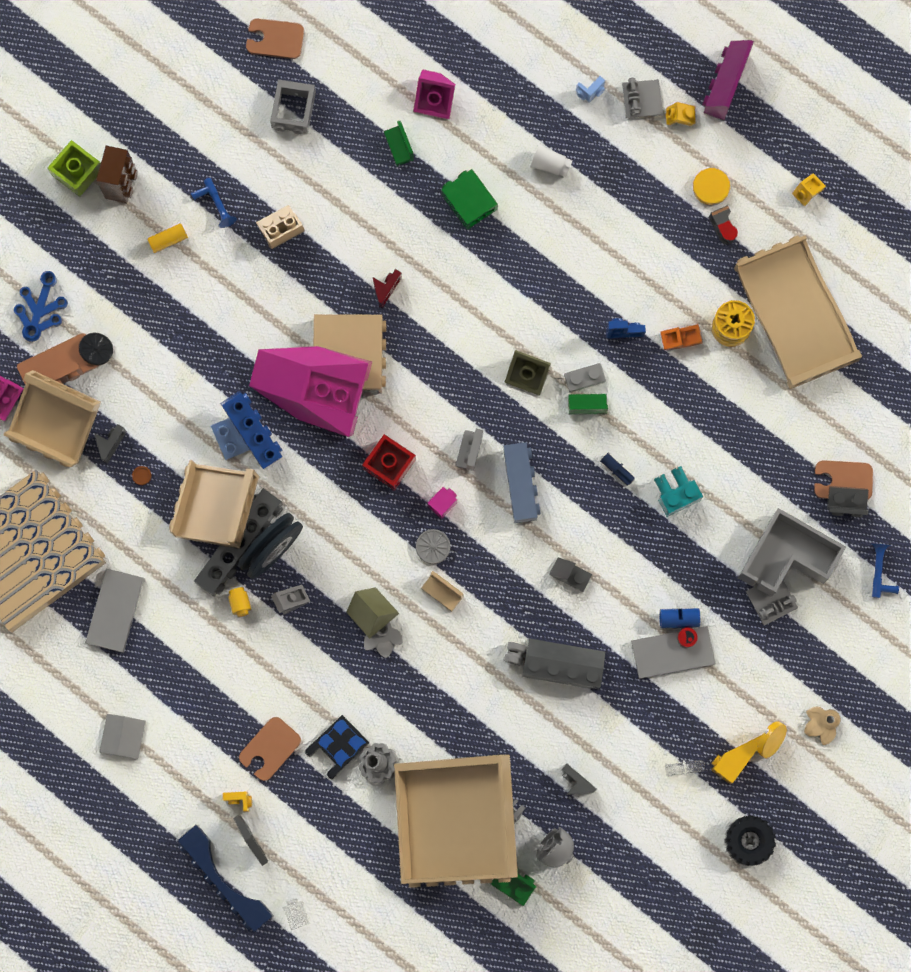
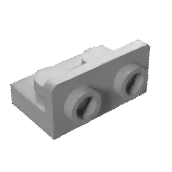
M476 428L475 432L464 431L456 467L474 471L483 438V430Z

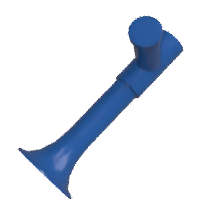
M205 179L204 184L206 187L192 192L193 199L196 200L209 193L221 216L219 227L226 228L233 225L237 218L231 217L225 210L212 179Z
M871 544L876 552L872 597L881 598V592L898 594L899 586L882 585L883 557L885 550L891 545Z

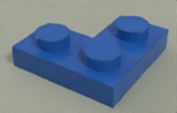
M615 318L608 322L606 338L644 337L646 328L645 325H641L638 322L628 325V321H623L622 318Z

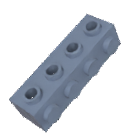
M526 442L504 445L503 451L514 524L537 521V515H541L539 503H535V496H538L537 486L532 483L535 472L534 466H530L529 459H532L531 447L527 448Z

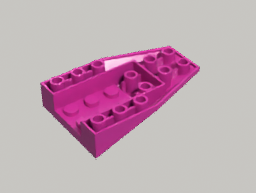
M319 346L258 349L249 386L298 420L350 437L355 431L358 419L356 414L364 383L369 377L372 361Z

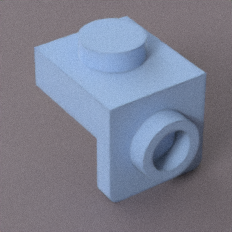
M599 76L588 89L579 82L576 85L577 95L582 100L586 99L590 103L595 96L599 97L604 92L605 80Z

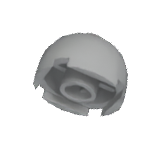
M558 827L559 830L556 828L552 829L540 843L544 845L541 851L537 849L536 852L537 860L548 867H561L565 863H570L574 857L573 839L561 827Z

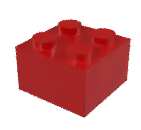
M384 434L362 464V467L367 473L395 491L416 461V455Z

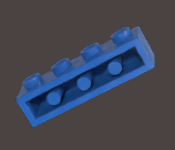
M238 391L221 402L220 405L261 468L265 469L282 458L280 452L283 450L277 441L273 443L270 438L272 433L267 425L262 426L259 421L262 417L256 409L252 410L249 404L252 402L248 395Z

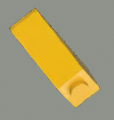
M761 735L724 753L722 756L717 755L712 762L714 766L712 771L729 784H733L757 751Z

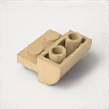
M289 205L256 222L271 249L305 232L302 223Z

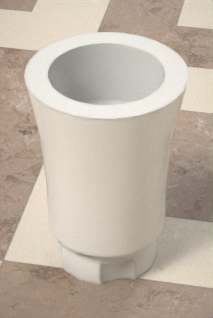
M539 143L530 167L566 177L572 160Z

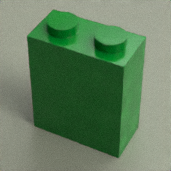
M473 169L468 172L466 170L463 171L453 182L448 181L441 189L442 197L467 230L498 210V203Z

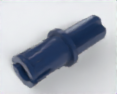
M609 452L600 460L601 463L613 472L612 475H616L627 486L634 481L635 477L623 467V463L620 464Z

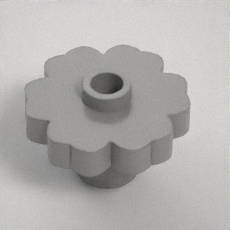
M374 743L371 748H365L363 753L360 754L362 763L359 764V770L363 777L369 778L370 782L382 784L386 778L392 779L394 777V764L398 762L396 752L388 749L386 744Z

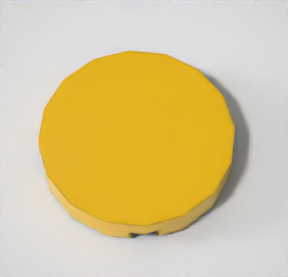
M704 169L694 179V195L701 203L706 205L719 204L728 196L730 181L727 175L719 169Z
M779 721L770 724L767 728L769 731L767 734L763 733L758 742L757 752L765 759L774 755L785 739L787 727Z

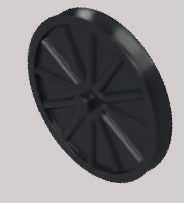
M89 333L81 339L79 353L87 363L103 365L111 359L113 345L105 335Z

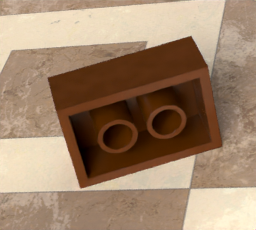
M106 145L96 181L105 199L127 203L128 198L132 197L133 180L136 181L138 170H136L128 150Z

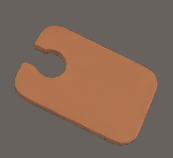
M258 18L250 22L248 31H260L264 34V39L260 42L247 39L246 48L249 53L296 59L300 56L304 37V28L301 24Z
M826 460L819 461L816 464L815 475L826 473L832 478V482L828 486L819 483L814 484V492L818 498L828 499L829 486L865 488L869 490L868 500L871 498L873 468L870 464Z
M273 717L241 751L239 760L247 768L254 757H262L264 759V766L257 770L254 775L260 780H269L300 745L301 737L281 718Z

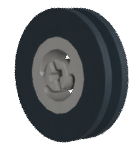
M290 513L284 514L264 530L240 559L238 567L242 570L249 568L247 575L251 579L257 578L268 570L289 549L301 533L303 525L299 521L292 524L294 516Z

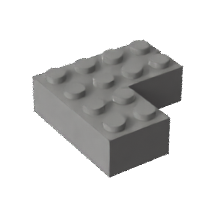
M778 508L738 578L751 586L757 584L756 589L770 597L776 593L790 566L824 584L831 576L846 546Z

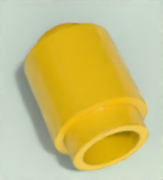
M244 587L230 590L228 599L233 615H237V617L248 615L251 605L247 591H244Z

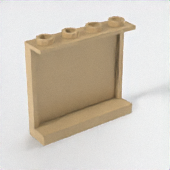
M314 314L313 346L372 361L369 377L364 383L363 390H379V393H382V387H386V376H382V369H386V357H382V351L386 350V339H383V332H386V321H383L382 315Z
M34 370L26 373L23 379L26 382L11 426L4 433V436L8 437L11 442L25 445L31 451L42 453L48 459L59 461L65 467H73L79 463L101 402Z
M189 460L188 466L185 467L184 481L180 485V496L175 503V514L169 524L170 533L176 538L240 548L259 475L254 469L246 468V472L199 465L193 460Z

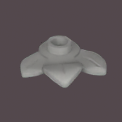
M390 622L385 625V632L381 633L378 631L370 639L367 635L365 636V650L376 648L381 656L387 658L392 653L393 645L402 644L401 633L399 630L392 628Z

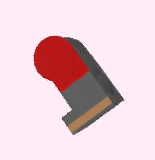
M728 205L711 212L708 217L720 241L726 245L732 244L738 235L737 228L731 224L728 218L731 213Z

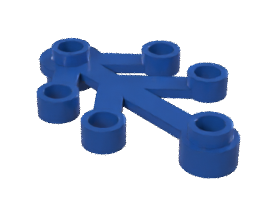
M51 271L43 272L40 277L43 287L37 305L32 297L30 288L22 287L20 289L21 297L25 299L33 313L31 322L26 316V308L22 304H17L14 307L15 314L19 316L24 325L22 335L29 342L37 341L41 337L42 331L52 326H60L62 323V318L58 314L51 315L49 320L39 324L41 317L58 308L65 309L68 305L66 298L60 296L56 301L45 306L50 289L57 282L55 274ZM48 278L53 279L51 283H47L46 280ZM28 290L29 294L24 296L23 292ZM60 300L65 301L63 305L58 304ZM18 308H23L21 313H17ZM54 318H59L57 323H53ZM31 330H35V334L33 336L29 335V332Z

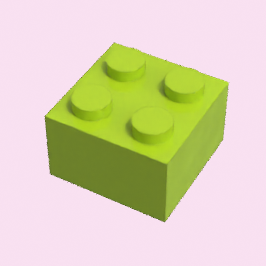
M71 140L47 169L55 179L81 197L97 178L101 163Z

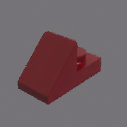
M397 269L387 275L385 279L386 284L372 277L378 304L382 309L402 279V272Z

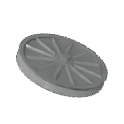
M430 529L418 537L416 552L424 562L437 564L444 561L449 555L450 541L442 531Z

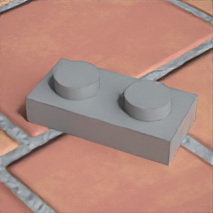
M601 363L564 373L569 393L606 382Z

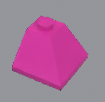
M422 69L418 79L413 112L450 119L456 84L441 73Z

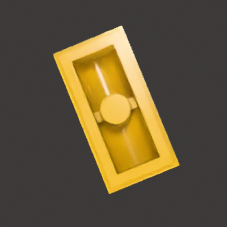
M179 223L149 237L147 240L153 252L156 253L187 239L188 236L182 223Z

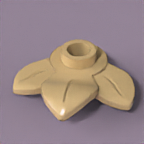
M812 707L807 710L806 713L811 720L807 723L804 733L809 736H820L823 745L829 744L836 737V727L839 726L841 721L839 713L832 709L824 710L821 707ZM828 716L834 717L833 723L827 721Z

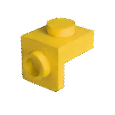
M676 102L666 108L667 125L680 123L692 126L695 124V106Z

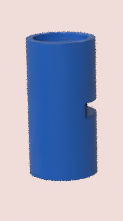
M660 609V628H700V609Z

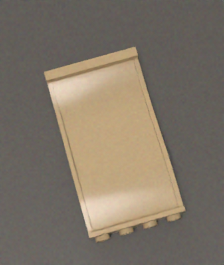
M799 235L794 236L785 244H782V242L777 243L768 251H765V249L760 250L753 257H743L737 261L738 263H736L734 268L738 273L753 310L773 346L786 376L789 389L856 363L862 358L843 315L818 270L807 244L806 235L799 237Z

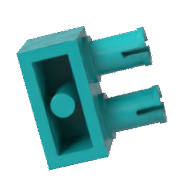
M682 466L671 471L678 484L676 489H671L665 474L654 479L661 492L658 501L666 517L700 502L703 498L695 480H688Z

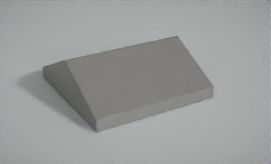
M107 714L99 753L138 759L146 721Z

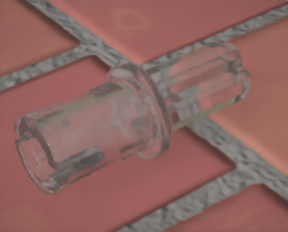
M682 760V763L665 764L666 776L681 774L687 776L688 773L705 771L704 761L685 762V760Z

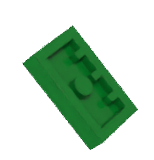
M518 874V877L511 878V882H499L498 879H493L490 884L522 906L525 905L537 887L534 885L535 880L526 874L524 877Z

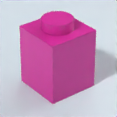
M442 487L427 503L428 507L442 519L457 504V495L450 488Z

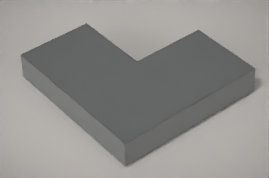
M241 815L234 817L233 819L244 841L260 864L263 866L268 863L264 851L254 838Z

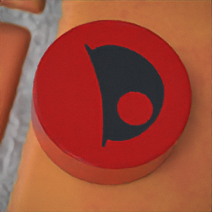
M683 628L678 633L677 639L681 646L689 648L697 642L698 636L694 629Z

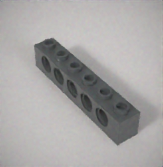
M263 488L251 505L243 535L245 545L242 548L220 545L194 582L212 596L220 595L226 587L224 584L228 578L232 579L236 574V567L244 553L261 533L272 524L270 522L274 516L277 518L282 512V501ZM265 508L268 510L267 516H258V512L261 509ZM255 524L257 529L252 533L248 532V525ZM233 555L234 559L231 563H224L225 556ZM216 570L222 571V576L219 579L212 578V574Z

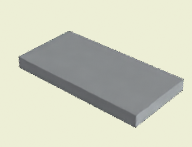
M106 568L86 638V644L124 653L143 586V577Z
M708 626L694 629L698 639L689 648L679 644L677 639L679 632L631 640L638 678L643 679L715 665Z

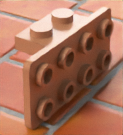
M81 333L19 363L17 369L22 379H24L26 373L34 370L64 384L79 378L80 375L97 368L99 365L89 364L81 357L79 344L86 335Z

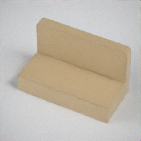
M434 571L430 573V577L421 587L423 591L451 612L464 597L461 591Z

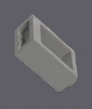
M278 79L270 120L271 127L281 132L289 130L295 134L308 133L316 94L315 85ZM282 94L308 98L303 122L277 118Z

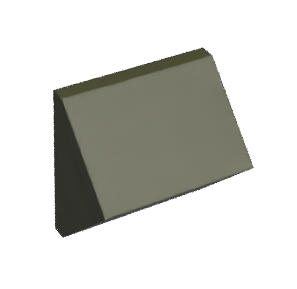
M515 350L504 383L540 396L549 374L551 363Z
M376 587L355 591L346 611L369 639L399 614Z

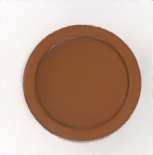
M139 466L134 469L132 478L136 484L146 485L150 482L152 474L147 467Z

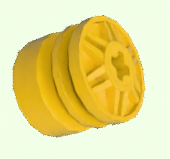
M737 300L723 303L718 308L712 322L714 338L720 344L727 347H736L743 344L748 339L755 324V316L752 309L746 303ZM736 319L737 322L731 323L732 320Z

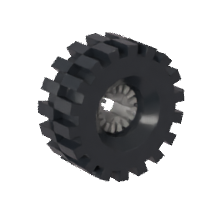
M744 816L734 820L728 826L724 843H726V851L729 852V856L735 862L745 866L760 865L767 861L774 853L776 835L773 834L772 826H769L768 822L762 820L761 817ZM746 836L754 837L753 846L751 844H749L748 846L745 844L747 841L745 839Z

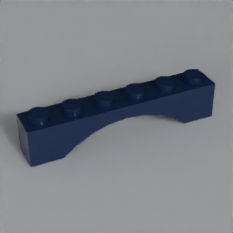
M199 825L193 826L178 839L180 850L185 855L189 853L193 858L191 863L197 870L202 869L206 874L204 876L205 880L210 885L214 884L219 889L217 894L223 901L226 899L231 904L230 910L236 916L240 915L244 919L242 924L248 931L253 930L256 932L274 916L261 900L251 899L239 894L222 879L213 862L211 840Z

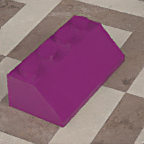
M730 41L729 47H724L721 55L724 58L723 62L718 63L715 73L718 74L716 80L712 79L709 90L712 91L710 96H705L702 106H705V114L725 120L754 41Z

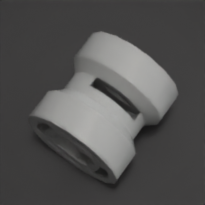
M508 642V653L503 661L522 666L524 661L522 657L526 653L527 646Z

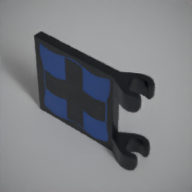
M341 715L305 750V753L308 757H311L320 748L336 764L327 772V776L332 780L370 742Z

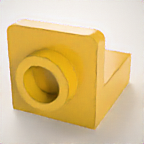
M811 174L799 183L792 194L803 206H806L826 186L814 174Z
M247 791L223 793V801H228V805L240 804V800H243V812H249V808L252 807V795L248 796Z

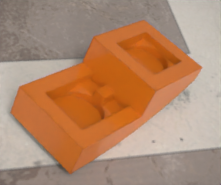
M698 324L660 331L664 350L703 344Z

